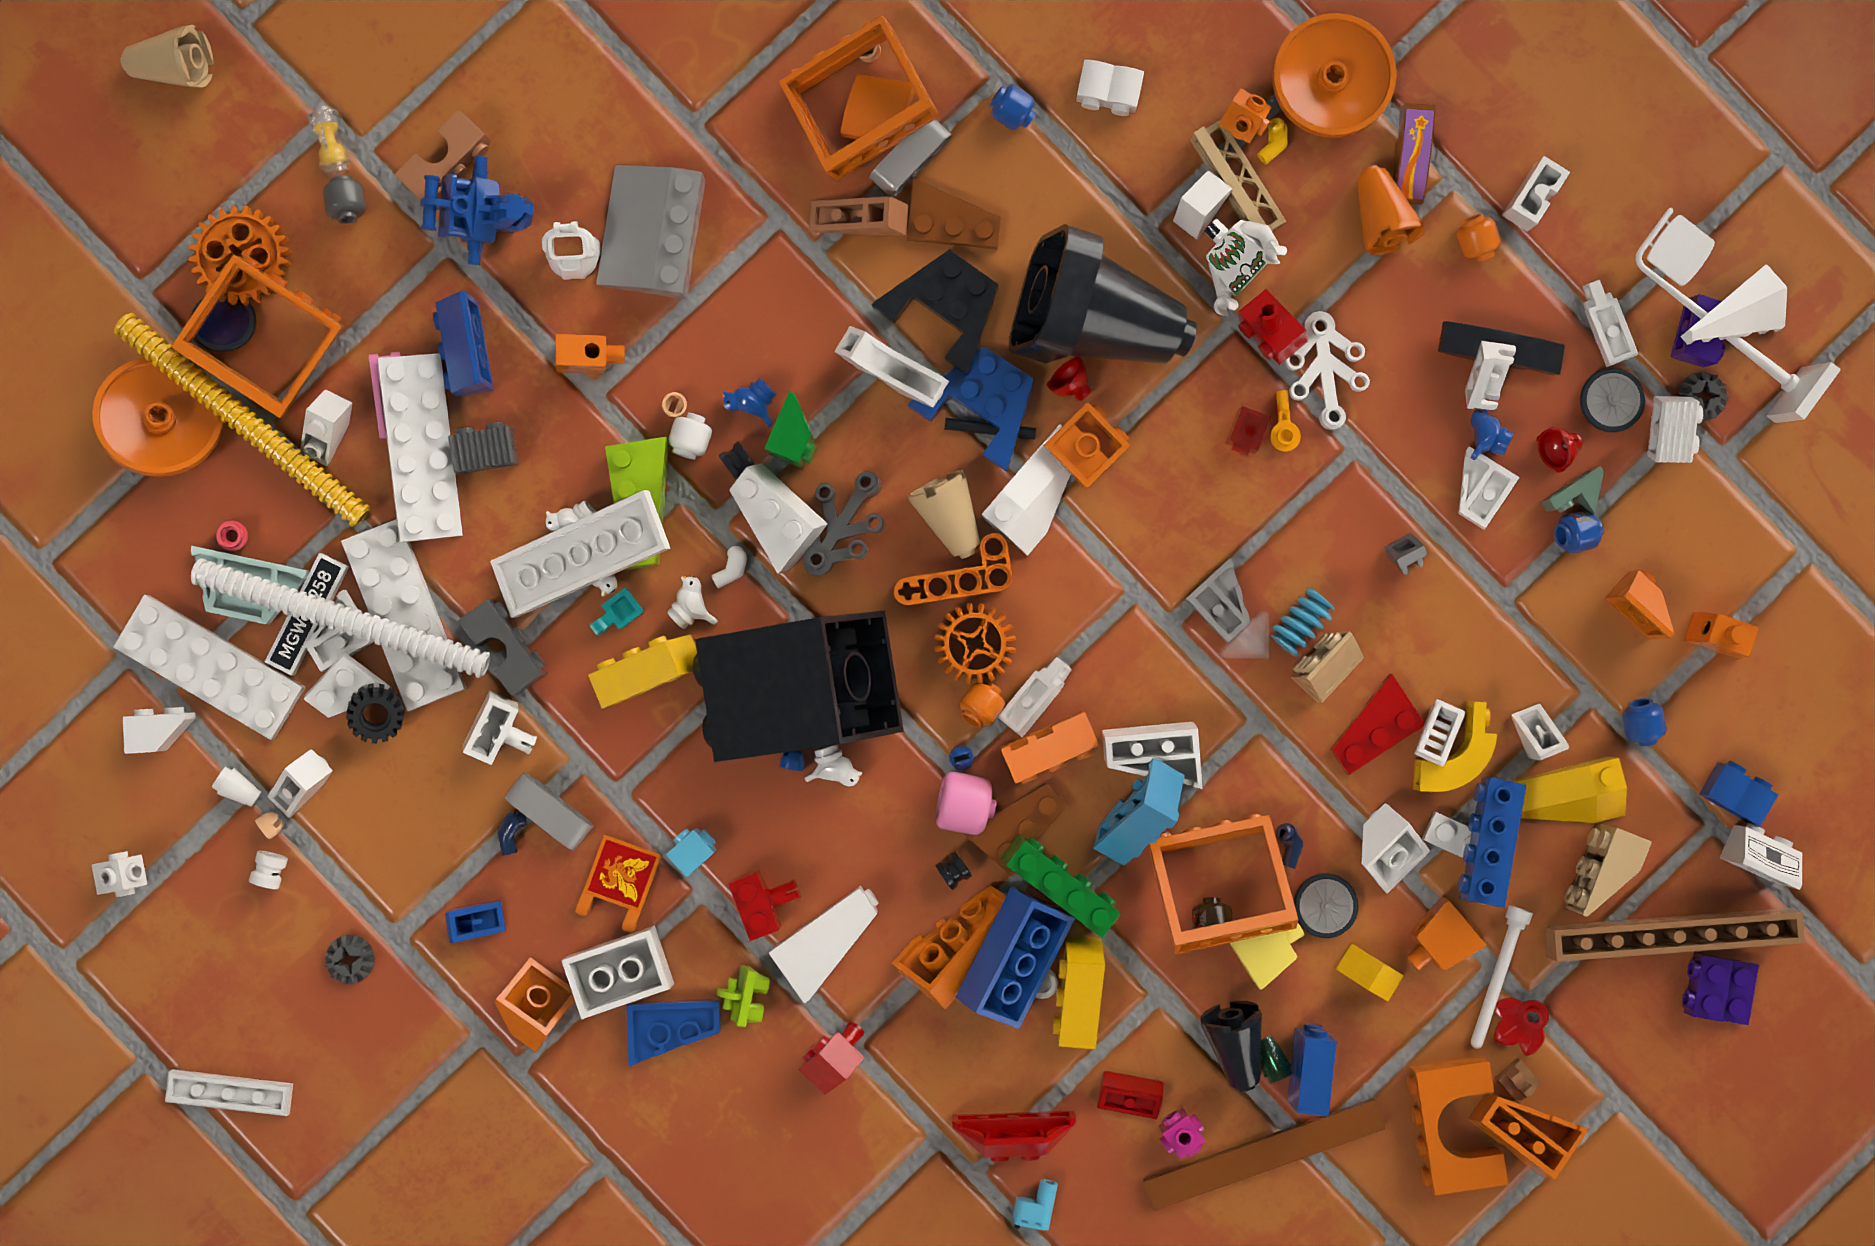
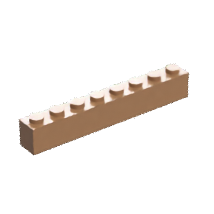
M1790 908L1544 926L1546 957L1557 962L1805 943L1803 912Z

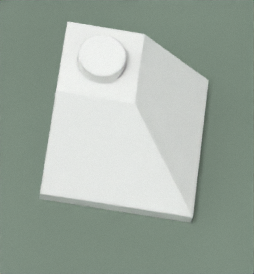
M1385 803L1379 810L1374 811L1369 820L1363 825L1361 864L1382 890L1388 894L1430 850L1410 823Z

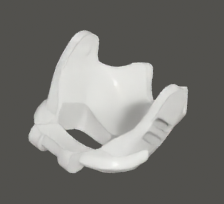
M573 221L571 224L554 222V228L546 232L541 241L542 250L545 252L549 266L564 280L586 279L595 269L601 254L599 240L593 237L587 230L578 227V221ZM555 237H581L583 244L582 255H555Z

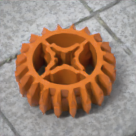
M967 603L968 613L964 614L960 606L955 607L958 617L954 619L950 613H947L945 617L951 622L949 626H946L944 623L938 624V627L945 631L944 636L940 634L934 635L935 640L943 641V646L934 647V651H944L945 656L937 659L938 663L941 664L946 660L950 663L944 672L948 674L955 668L957 673L954 676V680L958 681L962 673L966 674L965 683L968 685L971 684L972 676H977V682L983 684L982 675L987 674L991 682L994 681L995 677L991 672L994 669L1003 675L1005 670L999 664L1003 661L1011 665L1012 660L1004 656L1006 652H1016V648L1007 647V642L1015 641L1016 636L1006 637L1005 634L1006 631L1013 628L1012 624L1002 627L1000 622L1006 616L1001 614L997 620L992 616L996 611L995 607H991L988 614L983 613L984 603H979L978 612H973L972 603ZM966 619H983L978 629L971 634L964 633L955 628ZM990 624L995 627L999 634L1000 651L992 648L985 641V635ZM983 629L980 636L983 640L981 642H984L983 647L988 649L989 652L983 649H976L967 659L969 653L967 647L970 645H966V640L960 636L973 639ZM950 636L963 643L965 647L964 655L959 664L954 660L949 649ZM977 654H984L995 659L992 664L983 669H967L971 660Z

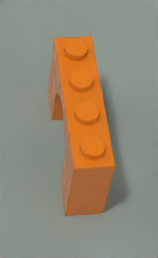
M1483 1056L1410 1066L1411 1076H1407L1406 1081L1409 1094L1414 1095L1415 1106L1411 1107V1114L1414 1125L1419 1127L1420 1137H1416V1147L1419 1156H1423L1424 1168L1420 1169L1424 1187L1428 1186V1189L1436 1196L1509 1185L1504 1154L1498 1148L1491 1147L1463 1152L1453 1151L1444 1147L1438 1136L1439 1116L1445 1106L1451 1101L1460 1097L1494 1092L1490 1061Z

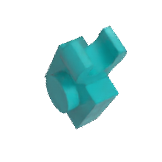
M625 587L601 605L606 614L589 626L596 636H600L614 624L619 630H622L645 613V611Z

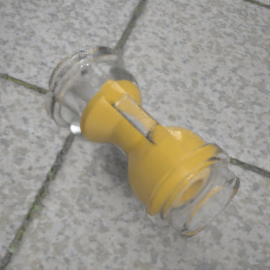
M319 105L312 108V112L307 115L308 122L311 123L313 131L319 136L321 144L319 168L324 171V175L327 177L344 175L349 172L348 165H350V159L347 157L343 146L338 142L336 133L339 127L338 110L331 109L330 105Z

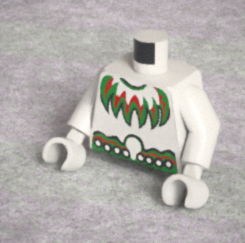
M1216 218L1205 229L1204 232L1216 243L1206 255V259L1209 262L1208 265L1218 298L1214 303V309L1217 314L1228 316L1227 307L1236 310L1239 304L1237 300L1230 298L1232 294L1236 296L1267 264H1280L1277 255H1285L1287 253L1286 247L1278 245V241L1268 225L1240 220L1228 230Z

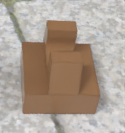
M1519 1058L1515 1059L1495 1077L1517 1103L1521 1102L1525 1097L1528 1098L1536 1091L1535 1088L1541 1084Z

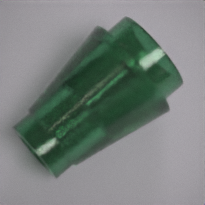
M1269 1035L1262 1038L1261 1067L1264 1078L1267 1077L1271 1084L1292 1075L1290 1069L1292 1064L1273 1039V1036Z

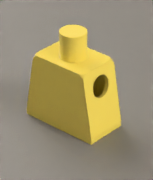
M1297 924V928L1293 930L1231 942L1230 945L1255 985L1261 990L1297 959L1298 956L1290 944L1305 934L1300 925Z

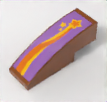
M1405 103L1400 109L1398 140L1395 143L1393 180L1410 204L1422 205L1424 203L1433 144L1436 105Z

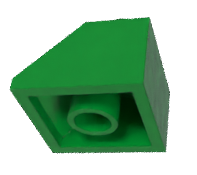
M789 391L766 443L765 450L769 455L803 469L805 463L811 464L817 447H815V440L795 393Z

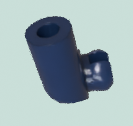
M520 811L506 814L498 827L497 834L502 856L517 853L514 834L518 828L525 827L527 822L526 816Z
M1284 823L1276 829V836L1285 847L1282 862L1283 865L1295 869L1303 848V840L1293 825Z

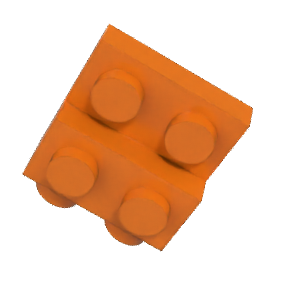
M1089 402L1043 445L1085 489L1098 479L1131 446L1127 442L1129 440L1127 434L1118 426L1113 428L1105 420L1108 418L1107 414L1098 405L1092 406Z

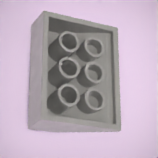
M615 165L596 282L597 286L687 299L706 182L702 172L673 167Z

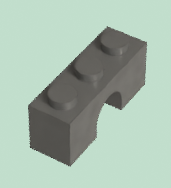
M487 599L459 619L458 622L475 646H483L494 638L500 639L506 645L507 658L494 672L511 696L519 695L547 674L543 669L546 663L537 651H530L525 644L528 638L519 626L514 628L507 618L510 614L506 607L500 601L496 603L494 600Z

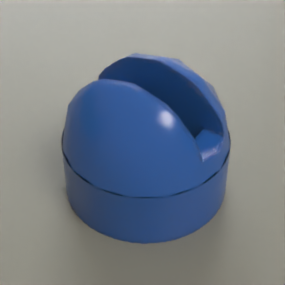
M956 746L949 754L951 765L958 770H965L973 763V753L967 746ZM968 753L970 759L955 763L953 757Z
M799 750L784 752L779 768L803 772L805 765L803 753Z

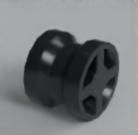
M739 441L733 444V449L729 452L719 454L720 459L735 480L739 478L746 467L755 465Z
M956 851L950 854L949 860L935 865L951 890L957 888L958 882L961 880H968L972 877L971 872Z

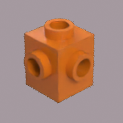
M1240 88L1218 125L1230 131L1231 135L1236 139L1244 140L1250 144L1255 134L1262 136L1271 120L1266 118L1272 107L1266 104L1265 100L1260 96L1251 95Z

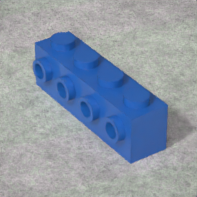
M1491 777L1481 778V783H1477L1474 791V800L1477 801L1476 811L1471 814L1468 825L1469 831L1472 832L1470 844H1466L1463 852V861L1466 862L1464 874H1461L1457 887L1458 892L1461 893V900L1505 908L1526 785Z

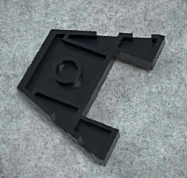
M949 249L874 301L872 308L895 324L908 305L915 299L962 333L945 356V360L968 376L999 286L998 283Z

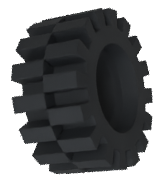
M374 683L368 684L367 689H364L362 686L358 689L357 694L353 693L351 700L348 702L346 720L348 719L347 725L349 729H353L352 734L355 737L361 735V741L366 742L369 738L372 739V743L377 744L378 739L386 742L388 741V736L391 735L393 738L397 735V730L401 729L402 722L404 721V703H401L399 693L397 695L394 694L393 688L384 689L385 684L380 683L379 687H374ZM373 703L383 705L388 712L387 718L380 723L367 721L363 711L368 705Z

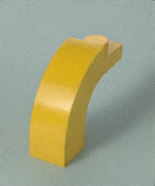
M1467 701L1463 742L1454 754L1447 757L1443 767L1428 760L1415 759L1413 790L1443 792L1457 789L1472 781L1483 771L1492 757L1497 741V734L1485 733V727H1488L1490 724V710L1486 708L1487 702Z

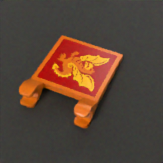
M604 834L575 912L581 916H588L594 898L597 897L628 908L629 910L622 924V930L629 933L634 932L662 855Z

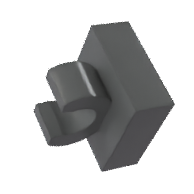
M1411 533L1384 547L1387 557L1405 575L1409 574L1407 566L1414 562L1419 567H1422V558L1427 555L1424 545Z

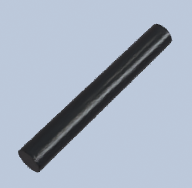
M946 418L944 430L995 436L1000 430L989 422ZM1020 426L1018 438L1035 440L1036 428Z

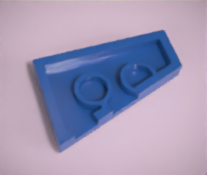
M720 1000L628 1003L629 1066L719 1033L721 1031Z

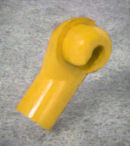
M1273 118L1268 124V144L1257 153L1258 158L1265 165L1285 150L1288 145V128L1283 119Z

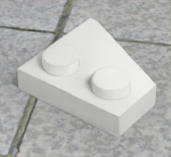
M1469 446L1465 451L1458 514L1485 530L1520 477L1483 454H1480L1476 460L1471 459L1470 457L1475 449Z
M342 590L338 593L335 605L340 603L343 604L344 608L350 606L353 608V611L357 609L347 590ZM319 624L318 630L312 634L305 647L319 670L325 672L344 652L351 656L373 643L374 640L368 642L365 637L359 639L356 637V634L350 636L347 634V631L340 633L338 628L331 630L329 625L322 627Z
M344 652L305 694L304 700L329 718L347 711L351 696L354 692L357 694L360 687L363 686L364 689H367L368 684L374 683V687H379L380 683L385 684L384 689L388 690L390 686Z

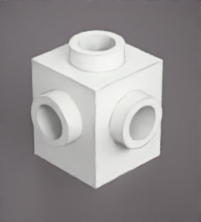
M128 851L108 855L109 861L92 864L97 895L115 892L116 897L135 894V887L147 885L142 855L128 857Z

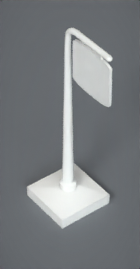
M1668 208L1638 249L1636 263L1642 272L1702 319L1708 312L1645 266L1642 261L1644 251L1648 246H1651L1652 248L1648 253L1647 260L1678 285L1683 286L1699 271L1714 247L1715 241L1682 215L1676 216L1669 222L1668 219L1673 213V208ZM1666 223V228L1659 235L1655 243L1652 244V240L1655 238L1660 229ZM1741 337L1726 339L1781 384V389L1784 392L1766 415L1774 423L1805 420L1841 370L1834 363L1828 362L1801 367L1796 375H1790Z

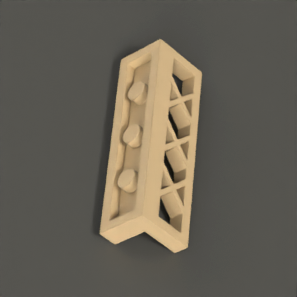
M1221 120L1206 129L1203 126L1195 131L1190 141L1208 170L1233 188L1227 200L1239 219L1266 225L1258 213V208L1270 210L1276 219L1275 222L1268 225L1271 231L1285 224L1284 216L1230 131L1218 125ZM1217 130L1221 132L1225 139L1223 150L1218 149L1210 137ZM1228 145H1229V147L1231 148V150H1232L1233 152H1228V151H1227ZM1226 157L1238 159L1241 164L1239 176L1234 175L1225 160ZM1244 171L1247 173L1249 178L1243 177ZM1242 182L1255 186L1258 191L1256 201L1250 200L1241 186ZM1261 197H1262V199L1264 200V202H1265L1266 204L1260 203V198H1261Z

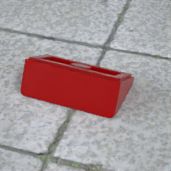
M1104 1071L1097 1108L1157 1119L1163 1100L1164 1084L1158 1080Z

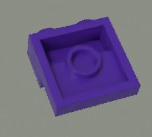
M1694 952L1693 959L1690 960L1687 974L1690 978L1688 990L1684 991L1682 997L1684 1013L1692 1017L1749 1025L1759 965Z

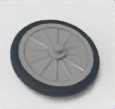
M1607 368L1594 373L1585 382L1580 395V406L1586 420L1595 428L1605 432H1620L1633 426L1641 417L1645 406V395L1641 384L1632 374L1618 368Z
M1322 873L1308 878L1300 885L1294 897L1299 925L1307 933L1318 938H1334L1342 935L1353 925L1357 917L1358 899L1354 889L1345 879L1334 874Z

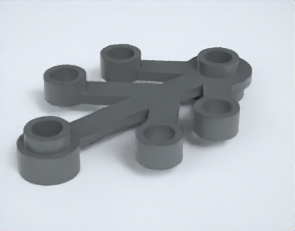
M864 471L857 476L855 480L856 490L839 517L837 516L834 501L836 497L835 489L826 483L817 487L816 497L822 502L828 534L822 543L820 536H818L804 554L803 565L811 575L823 576L831 570L834 563L853 558L861 560L868 555V546L861 540H853L847 548L833 550L839 540L870 532L878 534L884 530L885 521L878 514H870L866 517L865 521L850 524L866 497H874L881 490V480L875 473ZM870 478L871 484L866 488L862 487L863 480ZM825 489H830V495L827 498H822V492ZM874 519H879V526L872 529L870 527L871 522ZM857 545H862V552L855 555L854 548ZM821 555V563L818 565H814L813 559L816 556Z

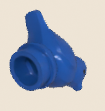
M758 378L755 382L752 381L749 387H740L732 393L724 391L723 405L730 411H741L758 416L770 428L773 423L768 415L767 405L773 402L772 399L777 394L761 378Z
M1486 409L1474 411L1470 421L1474 428L1476 449L1470 458L1476 460L1480 454L1490 450L1495 455L1498 453L1504 456L1514 433L1508 431L1506 427H1500L1498 419L1489 416Z

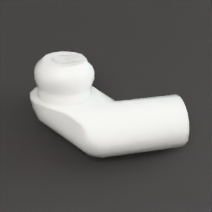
M740 546L730 547L727 551L729 557L726 568L711 575L718 589L741 578L744 574L747 555Z

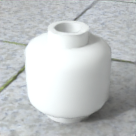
M688 412L687 417L675 418L668 437V444L673 448L672 453L695 460L696 456H703L706 453L712 435L711 428L704 424L706 418Z

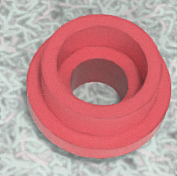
M226 521L217 530V542L225 550H240L248 541V531L238 521ZM235 530L238 537L232 542L229 539V534Z

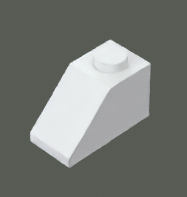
M311 749L284 769L269 793L268 798L290 818L325 784L333 770L323 757L318 756Z

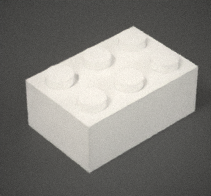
M655 925L570 954L561 960L581 1019L660 993L674 985Z

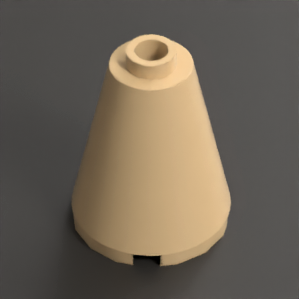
M183 25L127 46L123 50L120 62L123 70L133 78L191 88H202L207 86L212 79V74H208V65H213V54L209 41L203 31H196L194 28L197 26Z
M957 470L946 474L948 480L946 478L937 480L936 478L920 486L910 493L911 496H908V499L953 556L960 555L961 559L975 554L978 551L976 547L981 542L966 476L963 470Z

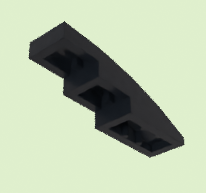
M1443 321L1438 352L1475 361L1481 341L1514 345L1516 352L1513 356V364L1509 366L1510 368L1518 370L1529 369L1549 375H1560L1565 349L1564 344L1486 327Z

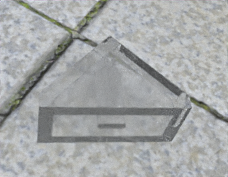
M1265 610L1260 611L1250 621L1249 625L1217 653L1220 658H1269V614Z

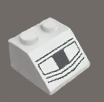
M1747 823L1746 827L1733 826L1720 859L1775 884L1800 890L1802 886V852L1792 848L1793 842L1779 836H1775L1773 840L1764 836L1766 830Z

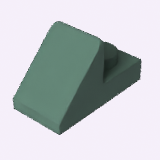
M1601 466L1590 469L1541 501V504L1547 512L1557 509L1561 513L1573 506L1576 501L1582 511H1589L1595 514L1604 473Z

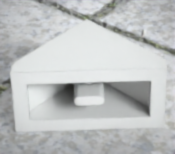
M1207 171L1181 197L1173 222L1195 239H1199L1233 188L1211 171Z
M1540 703L1512 714V720L1528 759L1543 760L1569 749V744Z

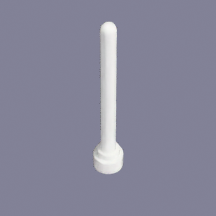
M1512 905L1508 906L1505 915L1508 918L1506 924L1509 926L1471 1038V1046L1475 1049L1483 1046L1520 931L1530 924L1533 915L1532 912Z

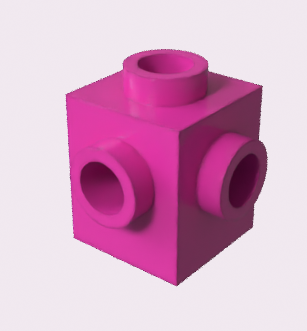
M1183 1108L1180 1111H1173L1162 1120L1163 1123L1159 1125V1128L1164 1136L1159 1139L1169 1154L1175 1151L1181 1159L1184 1156L1191 1157L1202 1149L1201 1144L1205 1142V1139L1201 1132L1205 1128L1195 1114L1189 1117ZM1181 1133H1188L1186 1137L1179 1141Z

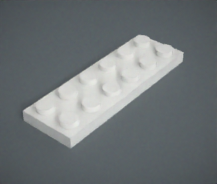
M440 354L378 358L377 364L399 543L463 536L456 476L453 470L448 439L450 427Z
M643 490L490 562L510 617L516 618L671 548L650 492Z
M397 519L341 541L371 617L377 615L380 616V620L386 618L389 619V623L395 621L398 622V626L404 624L407 625L408 629L413 627L416 628L417 632L423 630L426 635L432 633L435 635V638L441 636L444 638V641H447V636L410 542L399 543ZM384 643L381 644L407 711H412L467 689L461 672L457 671V667L450 669L448 664L441 666L438 661L432 663L429 658L423 660L420 655L413 657L411 652L404 654L402 649L395 651L393 646L386 648Z
M150 595L143 596L114 645L115 649L270 740L276 738L305 689V686Z

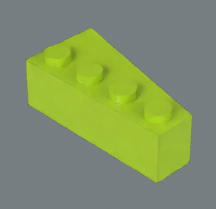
M660 437L605 446L614 504L643 490H647L650 492L662 524L666 498L668 455L670 452L668 438ZM660 554L626 569L632 570L660 565Z

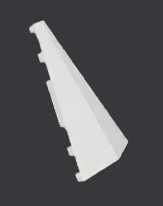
M1766 264L1680 337L1688 345L1701 339L1703 342H1709L1716 337L1724 340L1746 337L1753 332H1758L1759 335L1765 334L1769 330L1779 332L1785 327L1787 286Z

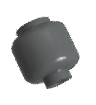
M333 177L323 188L326 213L332 219L338 220L339 223H354L366 211L362 185L352 177Z

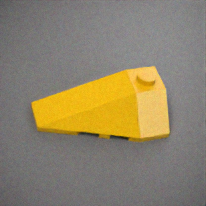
M1606 756L1511 781L1526 785L1521 818L1599 823L1625 816L1627 785L1618 757Z

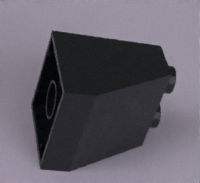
M885 610L817 617L695 639L697 654L693 661V673L698 684L703 687L707 714L703 719L702 731L706 743L712 748L714 762L841 745L904 732Z

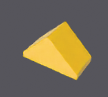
M1352 943L1349 944L1335 967L1336 970L1386 1001H1389L1404 976Z

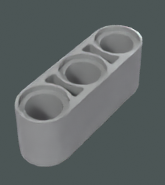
M935 119L900 141L898 146L875 167L869 178L888 196L896 197L944 148L952 135Z
M525 772L522 773L505 795V799L561 844L573 851L576 850L594 827L586 817Z

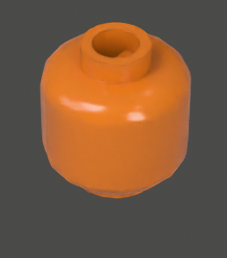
M1480 213L1460 222L1461 227L1456 231V237L1463 255L1467 258H1476L1477 262L1493 257L1495 255L1494 250L1502 242L1494 219L1484 217V214Z
M991 682L972 684L959 703L962 711L961 717L976 728L991 726L1005 706V701L1000 695L1002 693L1001 689Z

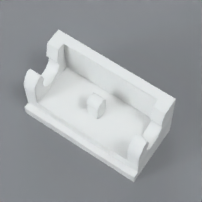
M1481 341L1465 388L1468 409H1497L1498 402L1485 399L1499 400L1507 371L1514 361L1513 356L1516 352L1514 345Z

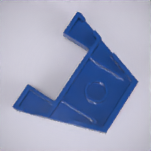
M983 346L976 351L968 376L957 368L952 369L943 376L949 382L944 389L942 397L933 408L914 399L909 402L908 407L932 422L947 399L951 397L1000 430L983 453V456L1007 472L1033 388L1034 379Z

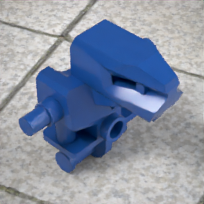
M475 156L472 179L457 178V175L452 173L443 176L440 199H437L440 177L424 175L425 193L424 198L420 200V206L424 207L423 223L420 229L436 231V210H440L438 237H460L461 242H467L469 265H480L483 245L495 241L496 231L514 233L524 230L532 223L533 202L527 197H521L517 194L505 193L499 195V184L497 181L488 180L487 157Z

